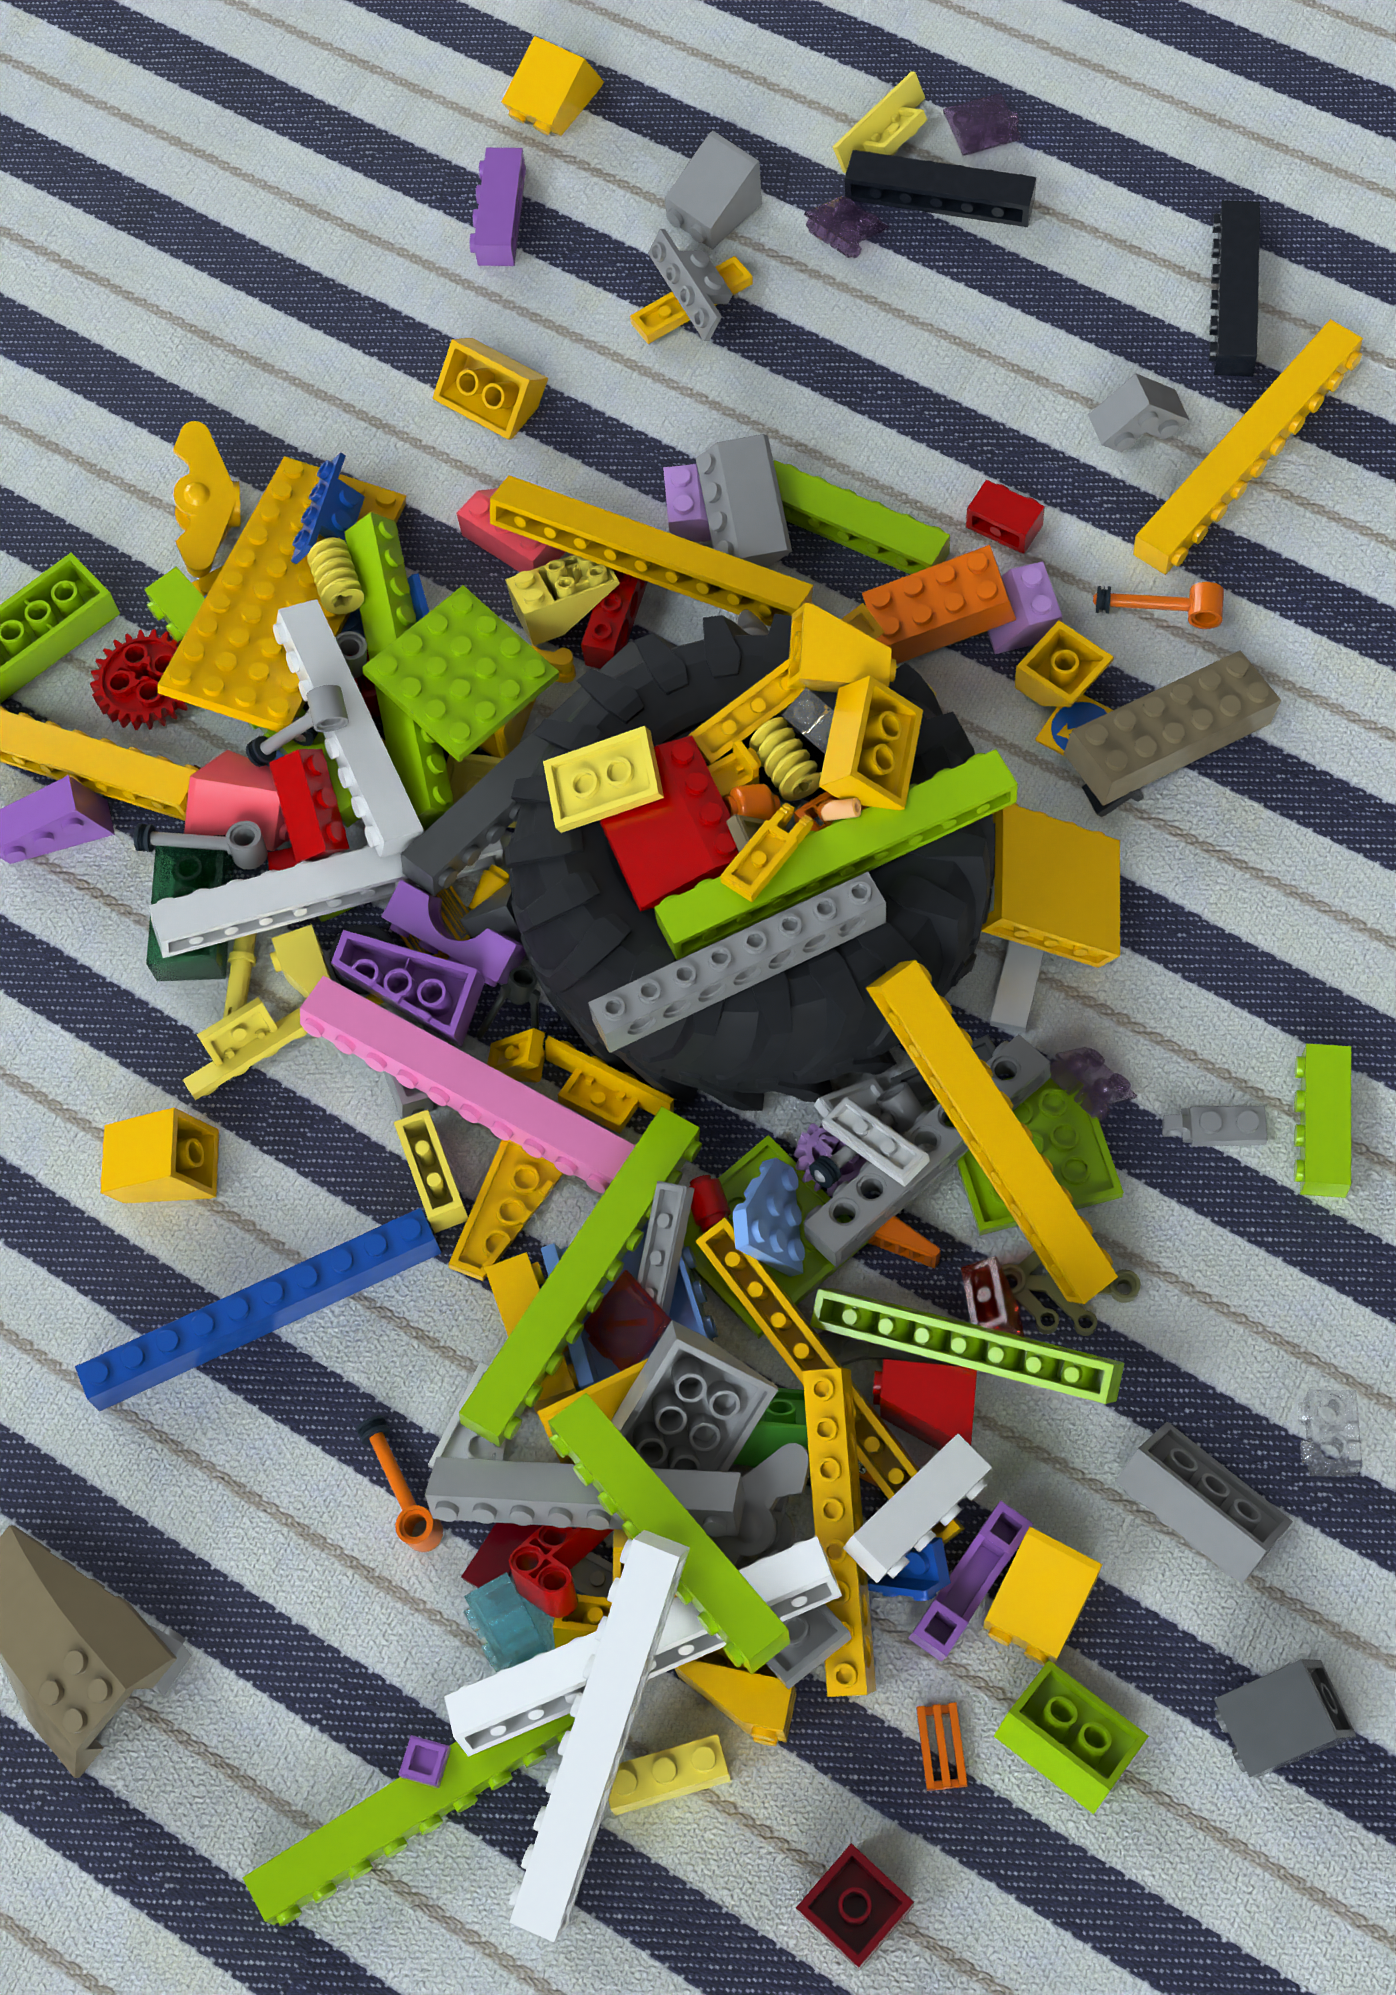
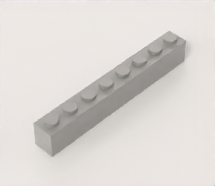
M436 1457L425 1492L433 1519L447 1522L461 1520L478 1521L484 1524L496 1522L514 1523L521 1526L531 1524L549 1525L558 1528L584 1527L595 1530L622 1529L621 1525L625 1523L617 1513H614L612 1516L607 1513L597 1499L600 1493L592 1483L589 1486H585L573 1470L576 1464ZM651 1468L707 1535L713 1537H721L723 1535L738 1536L746 1498L740 1473Z

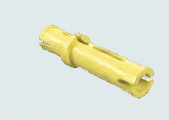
M257 933L234 939L233 951L228 956V962L231 965L223 1018L247 1004L252 967L256 965L257 957L254 955Z

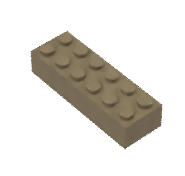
M1239 650L1073 729L1064 755L1104 806L1128 794L1130 791L1133 792L1270 725L1281 699L1242 651Z

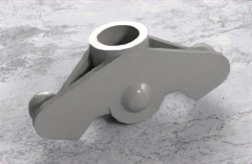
M788 1443L742 1477L746 1498L738 1536L723 1535L721 1537H713L708 1535L737 1570L751 1565L756 1559L768 1556L775 1549L778 1552H782L792 1547L795 1540V1527L785 1510L789 1496L805 1493L807 1479L810 1477L809 1450L797 1443Z

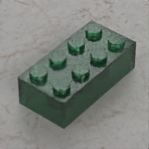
M156 846L151 905L164 898H178L189 895L201 888L212 889L226 885L233 880L234 860L232 855L224 850ZM150 916L146 965L157 982L226 979L228 941L163 958Z

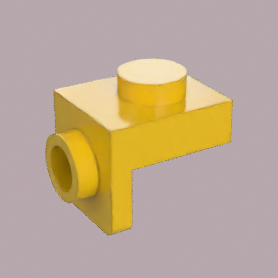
M740 739L733 742V753L707 766L723 800L726 796H729L730 791L735 786L759 784L761 761L755 750L751 747L747 749Z

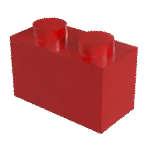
M985 480L967 507L966 528L1025 554L1043 526L1045 506L1033 498L1024 497L1011 491L1005 485Z

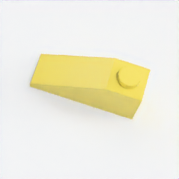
M312 924L271 938L275 951L270 953V957L276 973L283 971L288 983L306 999L323 975L332 980L319 939Z

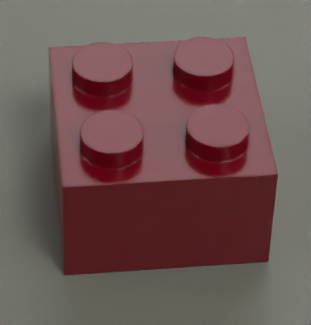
M851 1843L797 1905L796 1910L841 1955L860 1971L912 1910L914 1901Z

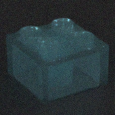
M507 1572L464 1596L469 1608L463 1612L478 1638H486L487 1643L482 1645L481 1648L496 1673L502 1669L512 1668L526 1662L537 1654L549 1652L525 1603Z

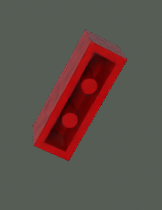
M297 749L269 762L296 863L303 861L314 862L328 858L334 853L350 849L323 750Z

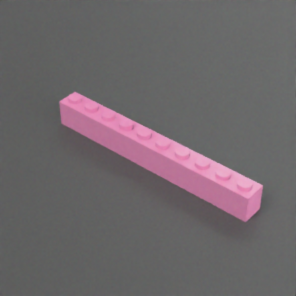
M324 975L300 1007V1025L310 1035L317 1038L324 1037L333 1042L335 1047L341 1052L348 1055L355 1054L364 1059L366 1064L372 1069L379 1072L386 1071L395 1076L403 1086L410 1089L417 1088L426 1093L434 1103L440 1106L448 1105L457 1110L465 1120L471 1123L479 1122L491 1129V1132L502 1140L508 1141L510 1139L522 1146L524 1151L532 1157H542L553 1163L563 1174L575 1175L586 1181L587 1185L596 1192L604 1193L636 1146Z

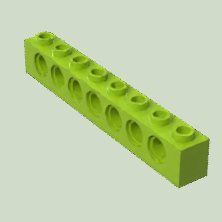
M835 1288L818 1289L810 1324L811 1327L1103 1404L1117 1401L1125 1364L1124 1362Z

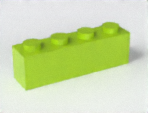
M1306 1043L1302 1056H1296L1294 1068L1295 1078H1301V1090H1296L1294 1098V1111L1300 1112V1125L1296 1124L1294 1130V1147H1300V1159H1295L1294 1182H1300V1195L1346 1198L1351 1187V1046Z

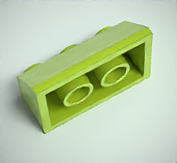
M1050 1660L1047 1661L1012 1706L994 1734L997 1740L1092 1814L1099 1808L1149 1737Z

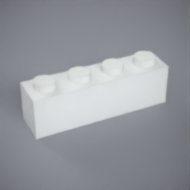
M957 1434L852 1535L843 1549L876 1583L886 1574L893 1579L910 1562L905 1555L913 1547L918 1552H921L936 1536L932 1529L939 1522L946 1527L962 1510L957 1504L965 1496L972 1501L988 1485L983 1478L992 1467Z

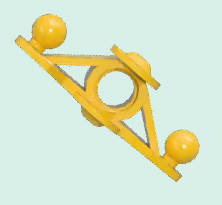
M191 421L182 427L173 448V452L189 466V474L180 478L174 487L173 496L176 504V521L185 530L175 542L187 571L193 577L201 578L211 571L217 551L232 527H241L239 481L231 480L206 425L198 421Z

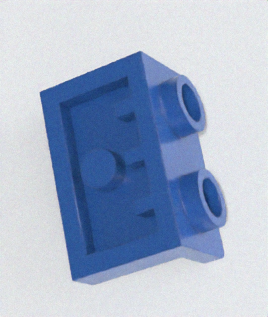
M934 1537L921 1552H918L913 1547L905 1555L910 1562L893 1579L888 1574L878 1583L871 1578L868 1580V1591L880 1592L885 1597L910 1596L915 1601H927L937 1595L936 1592L951 1583L942 1538Z

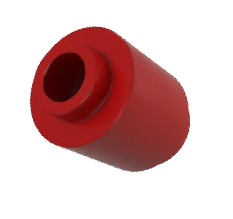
M702 1175L692 1179L689 1182V1187L694 1188L690 1209L695 1224L701 1227L702 1232L706 1233L723 1218L730 1220L731 1210L720 1179H711L710 1175Z

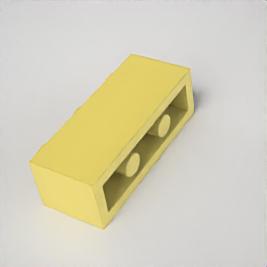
M427 1109L395 1121L394 1125L434 1233L466 1222L468 1215L429 1110Z
M718 1734L620 1763L608 1799L611 1811L616 1816L730 1782L731 1777Z

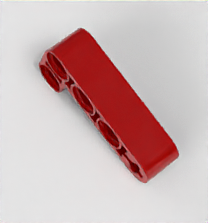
M542 1525L510 1555L509 1564L517 1592L549 1616L562 1618L570 1615L578 1605V1598L570 1570L614 1529L558 1528Z

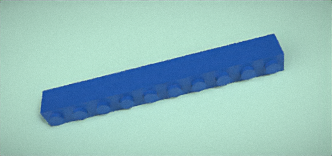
M420 1207L75 1366L87 1400L100 1412L431 1259L442 1252Z

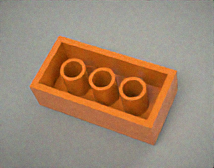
M990 545L862 593L867 609L885 631L876 640L892 648L891 659H895L896 664L1016 620Z

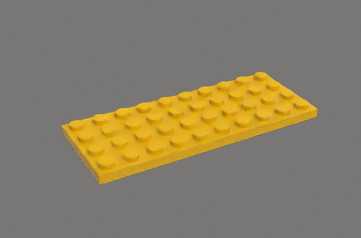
M286 456L283 457L158 683L159 694L275 732L281 731L290 725L294 718L299 716L306 701L301 696L299 690L300 680L296 672L292 673L287 665L286 649L283 644L279 645L274 636L273 625L277 622L278 609L317 599L334 637L341 633L351 614H334L324 609L311 573V567L308 564V554L297 564L291 561L295 550L292 543L303 527L301 518L306 509L311 505L312 501L309 499V495L319 482L320 478L317 476V472L320 467ZM339 474L338 479L365 496L357 522L372 512L397 523L406 505L407 495ZM319 534L316 543L326 538Z

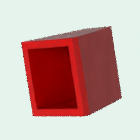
M883 1359V1370L875 1371L873 1405H880V1417L939 1451L957 1434L971 1446L977 1370L961 1366Z

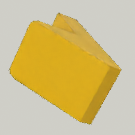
M532 1028L491 1043L487 1065L516 1081L540 1082L545 1059V1051L543 1049L545 1033Z

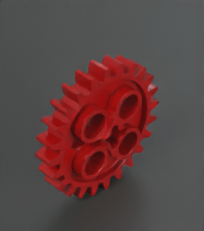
M155 629L150 632L149 637H145L143 631L139 630L135 639H132L128 633L125 634L126 642L123 644L114 640L113 643L116 649L113 651L106 648L103 649L107 658L95 660L99 669L91 671L95 681L90 682V686L94 692L92 696L102 714H107L112 723L119 720L121 726L125 728L131 722L135 730H138L142 723H146L148 729L152 730L154 721L158 720L162 726H165V717L169 715L176 720L178 717L175 711L178 708L184 711L188 710L185 702L158 693V683L179 647L181 640L178 643L174 639L172 640L167 631L159 638Z

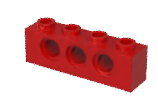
M614 569L612 570L619 580V585L593 608L581 643L585 666L601 669L627 645L648 583Z

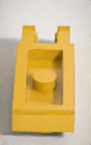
M788 803L783 804L769 821L766 820L721 874V883L750 902H753L796 850L798 844L808 835L814 820L804 815L791 831L787 833L782 829L791 820L795 808Z

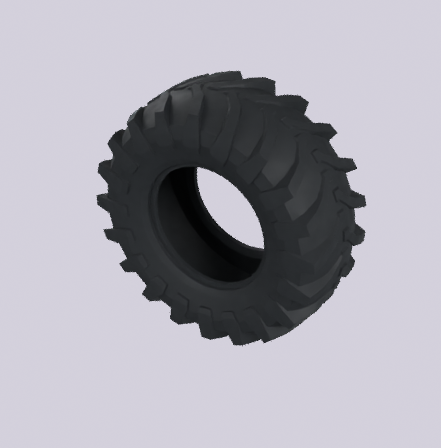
M774 614L768 635H750L735 622L723 615L704 617L703 640L676 646L663 637L651 633L635 640L643 660L615 677L590 669L576 680L590 696L582 702L566 721L544 719L534 735L547 741L549 744L540 756L531 777L515 780L511 795L512 800L521 803L515 831L511 834V841L508 846L504 848L506 867L511 868L509 870L510 888L513 897L511 904L521 933L520 938L548 1001L574 1032L577 1031L593 1053L620 1072L628 1073L634 1070L654 1089L690 1104L697 1090L700 1089L728 1107L743 1111H763L764 1093L775 1091L796 1097L804 1102H816L819 1097L833 1092L831 1079L848 1072L870 1073L873 1075L885 1072L897 1064L889 1050L898 1045L900 1041L868 993L866 987L898 963L916 960L917 963L922 964L929 971L932 977L931 984L937 994L945 997L949 990L957 985L960 979L969 972H972L977 954L974 952L980 939L982 924L987 922L992 894L990 887L993 886L994 880L993 814L868 871L886 901V923L611 1053L608 1052L593 1023L588 1002L678 960H676L657 924L655 909L651 908L640 912L600 821L598 820L563 833L555 828L543 761L642 726H646L651 731L654 747L687 737L700 725L789 659L792 616ZM907 663L898 667L894 682H889V688L923 710L909 784L919 785L932 779L937 772L943 769H953L966 763L970 757L975 755V751L954 712L943 714L934 692L922 676ZM808 690L773 717H784L786 719L787 727L792 728L795 733L794 738L800 739L803 744L802 749L809 752V760L816 762L818 766L816 772H822L837 692ZM754 731L751 735H749L742 741L747 749L749 748V742L756 731ZM733 748L729 750L726 754H724L722 757H720L718 760L733 753ZM761 766L759 768V783L766 784L772 792H779V789L774 786L772 778L768 777L764 767ZM819 787L813 794L802 799L809 802L826 791Z

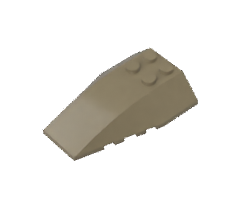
M9 1525L0 1536V1663L28 1722L72 1776L80 1778L104 1749L97 1741L96 1736L135 1689L153 1688L176 1661L177 1657L129 1602L120 1596H114L104 1589V1585L95 1579L87 1578L67 1560L59 1559L50 1553L51 1550L16 1526Z

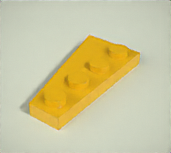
M510 1139L508 1141L501 1140L448 1263V1267L484 1281L487 1277L485 1267L496 1264L564 1174L550 1161L542 1157H532L524 1151L522 1146Z

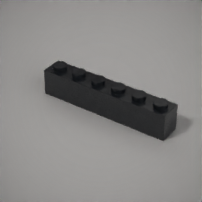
M853 150L845 175V200L1028 227L1035 201L1037 177Z
M1222 200L1220 214L1214 213L1212 233H1218V239H1213L1211 258H1217V264H1212L1211 284H1216V290H1211L1210 309L1216 310V314L1210 317L1209 335L1215 336V342H1210L1208 361L1214 362V375L1253 377L1257 359L1260 202Z

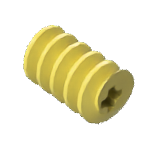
M334 537L317 542L308 553V564L311 567V573L324 609L334 614L354 612L362 605L364 594L358 581V575L354 570L355 567L351 561V555L346 542Z
M776 717L758 728L749 742V748L751 747L755 750L761 761V766L764 767L768 777L772 778L774 786L779 789L783 799L796 801L813 794L819 788L822 772H816L818 768L816 762L809 760V752L802 749L803 744L800 739L794 738L795 733L792 728L787 727L786 719L784 717Z

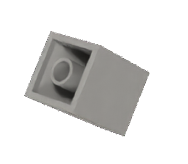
M712 130L665 196L666 217L674 227H680L689 233L696 242L703 243L713 250L762 204L759 161Z

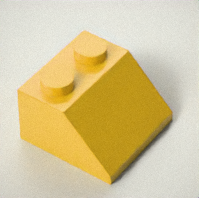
M1058 620L1016 666L1014 688L1041 706L1072 707L1111 664L1114 657Z

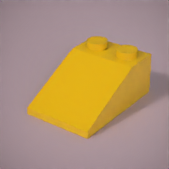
M695 1660L674 1668L680 1679L747 1734H751L754 1742L768 1746H777L778 1740L787 1742L797 1695L795 1686L788 1690L779 1678L756 1673L751 1674L747 1671Z

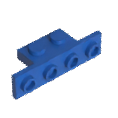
M341 452L332 461L326 460L317 472V476L320 479L309 495V499L312 501L311 505L304 512L301 518L303 527L292 543L295 550L291 561L295 564L300 562L309 553L310 549L316 544L319 534L326 539L334 537L346 542L344 532L357 522L365 496L338 479L346 457Z

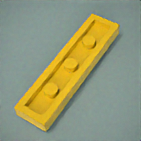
M736 256L715 267L733 295L753 284L751 273ZM673 292L630 315L631 324L647 344L690 320Z

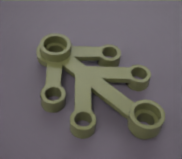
M1035 1251L1018 1265L1007 1263L999 1266L994 1271L991 1279L994 1293L1006 1301L1017 1300L1036 1319V1328L1041 1333L1051 1334L1055 1332L1058 1328L1059 1316L1054 1310L1045 1309L1030 1291L1045 1292L1074 1321V1329L1079 1335L1089 1336L1095 1332L1097 1317L1094 1313L1084 1310L1079 1303L1068 1302L1049 1273L1046 1276L1031 1275L1042 1264ZM1122 1269L1115 1272L1118 1278L1098 1293L1099 1295H1111L1118 1302L1128 1303L1138 1296L1141 1286L1140 1279L1133 1271ZM1007 1278H1012L1017 1282V1286L1007 1288L1004 1286L1003 1281ZM1119 1284H1127L1131 1291L1127 1294H1122L1118 1291L1117 1286ZM1044 1316H1049L1054 1320V1324L1049 1327L1044 1326L1040 1319ZM1082 1318H1088L1093 1325L1090 1328H1082L1078 1321Z

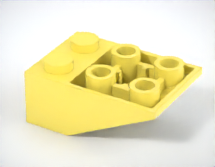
M576 555L560 560H552L544 566L530 571H522L513 577L505 579L514 612L532 646L565 635L619 585V580L612 568Z

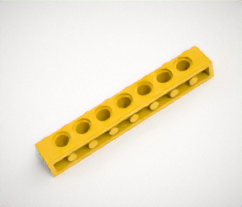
M851 1369L807 1370L802 1372L815 1537H818L829 1559L842 1594L841 1597L827 1602L825 1605L849 1630L852 1639L825 1660L827 1697L868 1695L876 1691L867 1573L843 1549L852 1535L863 1526Z

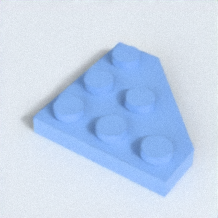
M778 1158L765 1160L759 1167L760 1176L753 1178L744 1192L746 1200L744 1203L737 1204L733 1210L735 1249L790 1277L803 1274L802 1260L805 1258V1250L800 1240L799 1232L802 1216L796 1199L798 1177L793 1167Z

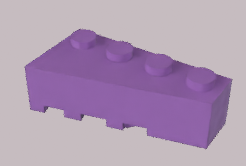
M343 930L331 964L341 976L462 1048L485 983L478 969Z

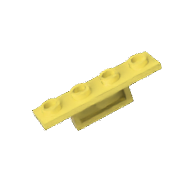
M910 72L832 146L843 173L847 172L853 150L893 156L898 151V148L906 140L914 136L918 129L927 121L924 110L915 109L925 99L916 72Z
M257 997L198 1033V1038L213 1061L183 1079L193 1098L197 1100L202 1096L213 1093L218 1086L232 1077L244 1074L250 1066L258 1061L273 1056L287 1043L305 1036L307 1032L300 1025V1008L274 1023L264 1004Z

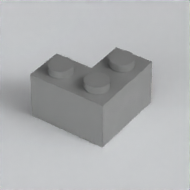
M1136 373L1088 414L1101 445L1121 453L1133 446L1135 441L1145 432L1166 440L1168 437L1176 434L1179 428L1189 421L1175 389Z

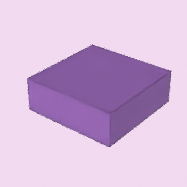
M411 1735L398 1776L439 1788L451 1747Z

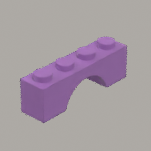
M400 879L381 916L392 923L389 929L406 938H409L410 934L421 939L418 945L427 951L437 954L440 950L449 955L447 960L478 969L485 983L492 987H495L497 983L506 984L508 982L510 972L520 966L526 954L523 944L500 931L489 928L475 938L458 941L448 932L443 923L441 913L442 899L432 896L414 883Z
M999 1501L951 1572V1583L938 1592L908 1639L942 1662L968 1625L994 1581L1021 1544L1029 1526L1032 1527L1034 1523L1002 1501Z

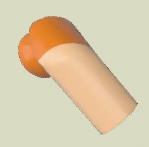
M857 798L843 800L827 799L819 804L817 814L825 825L830 826L833 821L838 819L859 817L861 815V804Z

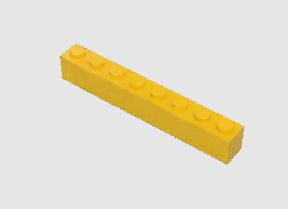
M0 706V762L55 780H60L69 775L96 793L185 821L190 776L199 770L198 768L189 764L185 766L174 764L168 758L160 755L156 758L148 756L135 747L126 749L117 746L106 738L97 740L77 729L68 731L51 721H46L45 723L36 721L26 713L19 712L17 715L8 712Z

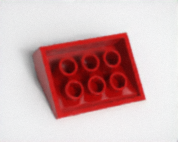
M693 735L654 747L664 798L599 820L640 912L654 908L670 895H681L694 889L699 882L705 879L720 877L739 854L726 823L731 818L730 813Z

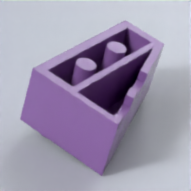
M69 775L0 809V858L9 864L115 835L108 801Z

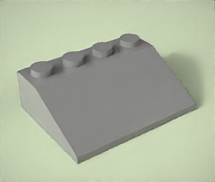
M672 1320L611 1422L650 1468L728 1472L778 1391V1387L705 1336Z

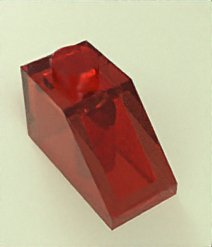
M993 1256L961 1267L970 1322L1025 1337L1019 1306L998 1258Z

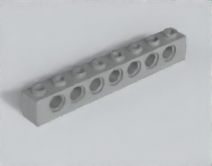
M869 872L861 874L588 1002L593 1023L608 1052L611 1053L886 923V901Z
M1019 1034L1010 1042H1002L993 1052L992 1058L986 1062L992 1070L993 1082L1000 1091L1010 1098L1013 1104L1012 1111L1050 1077L1051 1062ZM1001 1074H1009L1014 1078L1010 1080H1001L997 1076ZM938 1104L932 1111L926 1110L922 1112L915 1120L913 1127L904 1135L900 1134L917 1147L924 1143L934 1146L932 1150L924 1151L928 1154L930 1162L905 1187L867 1161L861 1167L860 1174L850 1183L845 1181L840 1184L834 1191L832 1199L824 1206L818 1205L814 1207L806 1216L804 1222L805 1238L836 1268L869 1240L890 1218L896 1216L969 1151L968 1146L957 1129L944 1124L950 1118L941 1104ZM868 1191H877L881 1194L875 1199H868L863 1196ZM841 1215H850L854 1218L849 1223H840L836 1220Z

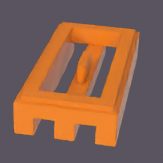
M948 1703L947 1705L935 1704L929 1707L917 1706L916 1711L927 1791L967 1787L957 1703ZM943 1714H949L958 1779H950L942 1720ZM926 1716H934L942 1777L940 1781H934Z

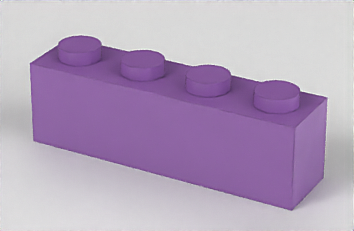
M486 147L485 159L479 162V177L482 183L476 186V201L479 206L478 209L473 210V226L476 229L475 233L470 234L469 242L470 252L475 253L478 266H515L526 175L523 148Z

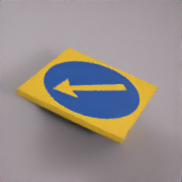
M1082 694L1072 707H1056L1035 738V741L1065 756L1064 751L1073 729L1113 710Z

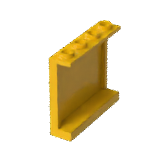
M1017 803L992 813L993 823H995L994 910L988 913L987 922L982 924L981 931L1097 968L1119 957L1120 840L1108 837L1100 831H1091L1079 827L1070 821L1052 818L1044 812L1020 807Z

